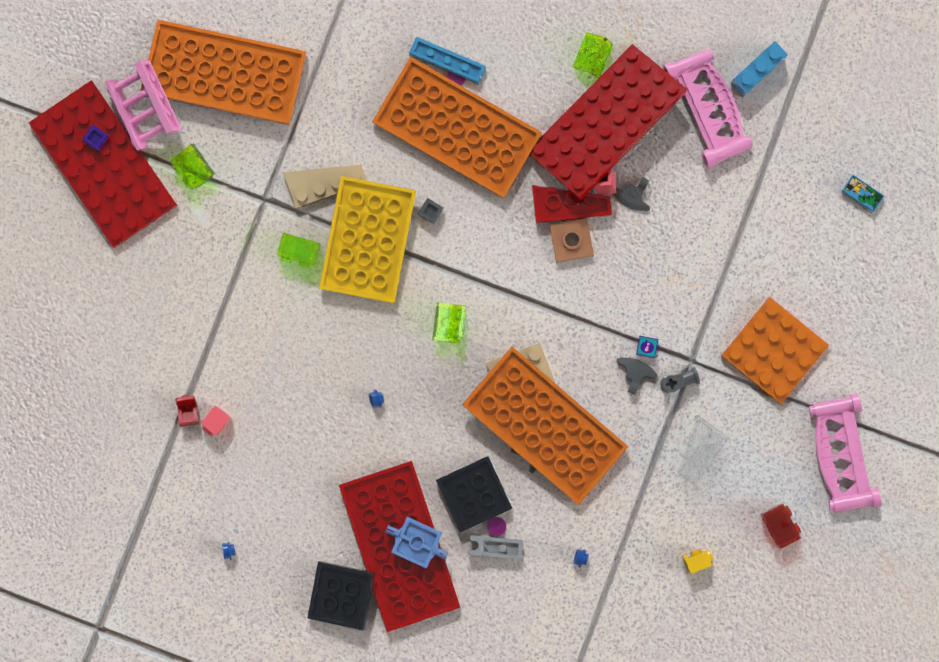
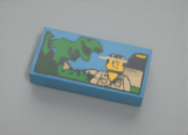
M855 175L850 177L842 189V192L872 212L876 210L884 198L883 194Z

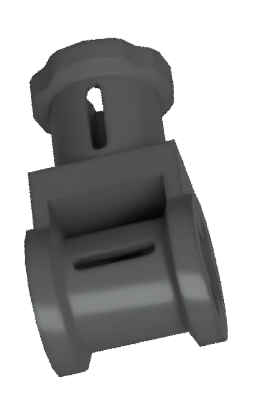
M693 367L690 371L681 374L665 376L661 379L660 387L664 392L671 393L693 383L700 384L699 374L696 368ZM669 380L674 382L672 389L666 386Z

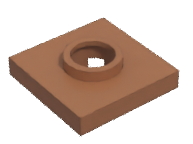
M587 218L549 225L556 263L594 256ZM569 233H575L579 237V242L574 247L568 246L565 242V237Z

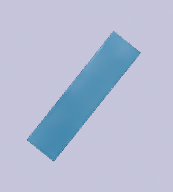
M419 37L415 38L409 55L478 85L486 69L485 65Z

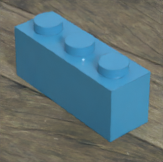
M774 41L732 80V86L744 97L776 68L788 54Z

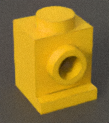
M701 549L690 552L691 556L689 557L687 554L682 555L689 574L713 566L711 561L714 559L710 550L701 551Z

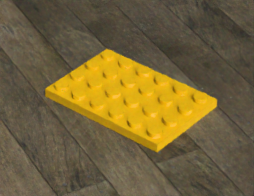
M346 176L340 177L319 289L395 303L416 190Z

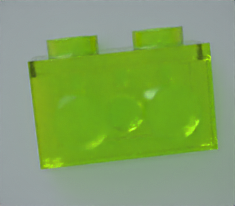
M586 32L572 67L576 70L591 73L599 78L605 69V63L612 51L613 43L604 36Z
M194 143L188 145L178 155L170 158L173 168L179 172L184 184L191 190L201 187L215 175Z
M437 302L432 340L461 343L464 336L463 323L466 318L465 305Z

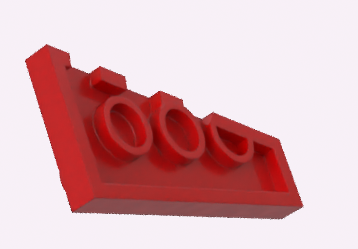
M532 185L536 224L612 216L610 196L588 193L580 200L569 190Z

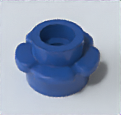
M376 389L374 392L369 393L372 407L381 408L382 403H384L383 394Z
M228 541V543L222 544L224 559L230 558L232 560L231 556H235L234 544H230Z
M577 549L574 556L573 564L578 565L579 568L582 565H586L589 554H586L585 549Z

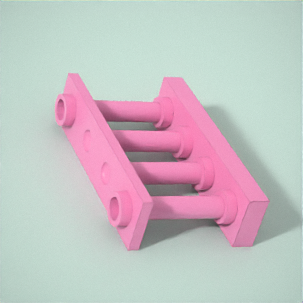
M150 60L135 63L136 73L120 82L117 79L105 81L107 91L112 96L131 137V143L137 151L148 149L149 146L146 141L163 131L166 134L182 130ZM141 79L144 84V90L126 99L122 89ZM149 96L153 104L152 107L134 116L130 106ZM157 113L161 124L143 134L138 124Z

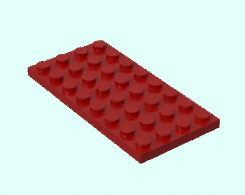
M632 44L538 139L529 156L576 197L582 200L687 92V89Z
M92 80L28 122L113 248H116L178 206L141 151H137L132 145L130 135ZM92 125H95L110 136L99 151H96L82 140Z
M409 461L340 484V491L366 570L375 573L373 591L387 632L461 608L444 559L434 555L427 568H424L391 553L396 537L385 533L388 525L399 530L404 525L406 518L409 517L435 529L413 462Z

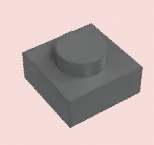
M427 198L417 215L434 224L444 207Z

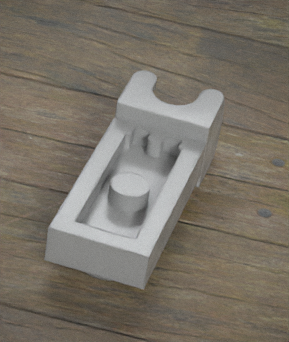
M470 535V540L478 542V548L470 549L468 551L469 555L521 560L523 540Z

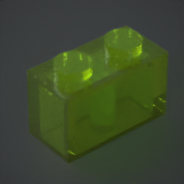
M283 233L277 256L281 257L280 260L283 262L291 263L296 261L299 262L298 266L309 269L310 266L315 267L321 244Z

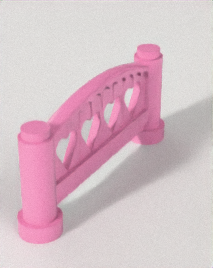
M704 50L675 63H666L663 65V69L687 89L684 96L708 148L701 151V156L706 167L710 169L715 167L718 162L749 150L753 144L749 136L745 137L742 134L738 108L730 89L711 64V61L714 60L712 51ZM700 71H705L707 73L706 78L710 80V85L706 86L693 82ZM707 89H714V95L718 98L716 103L701 101ZM719 105L722 107V113L726 116L724 120L708 118L715 106ZM723 123H728L730 125L729 130L733 132V137L729 138L716 134Z
M850 394V397L809 406L811 418L815 417L817 420L815 440L819 467L833 498L829 501L830 511L837 513L873 506V508L881 507L882 502L878 487L870 489L854 414L862 412L859 394ZM829 419L843 424L833 436L827 434L828 427H826L825 423ZM832 438L847 443L836 455L831 453L832 446H830L829 441ZM836 457L851 462L840 474L835 472L836 465H834L833 460ZM840 476L855 481L844 493L839 491L840 484H838L837 479Z

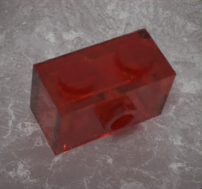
M780 503L760 514L777 548L782 549L801 539L799 535L801 530L798 524L793 523L791 520L792 512L787 505L784 506V504Z

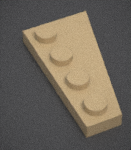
M362 165L283 172L296 209L337 195L341 176L367 181Z

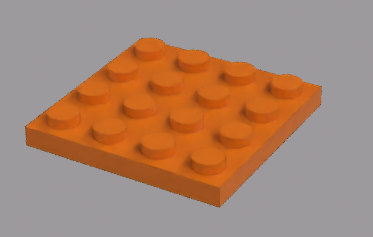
M768 297L723 352L721 357L776 402L782 404L827 349L829 344L775 300Z

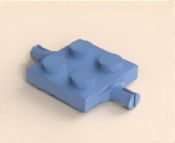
M407 517L404 525L399 530L389 525L385 533L396 537L391 553L424 568H427L434 555L445 560L446 556L444 555L449 553L438 548L442 532Z

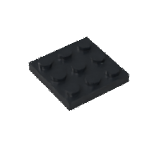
M489 456L436 480L460 533L512 509Z
M318 561L307 618L357 630H365L375 573Z

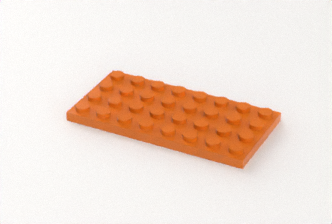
M157 20L148 60H150L168 100L290 126L307 52ZM142 82V86H141L140 92H141L142 90H144V84H143V82Z
M412 57L407 61L372 121L373 124L503 199L542 134L541 131Z
M513 346L508 349L461 404L578 505L629 447Z

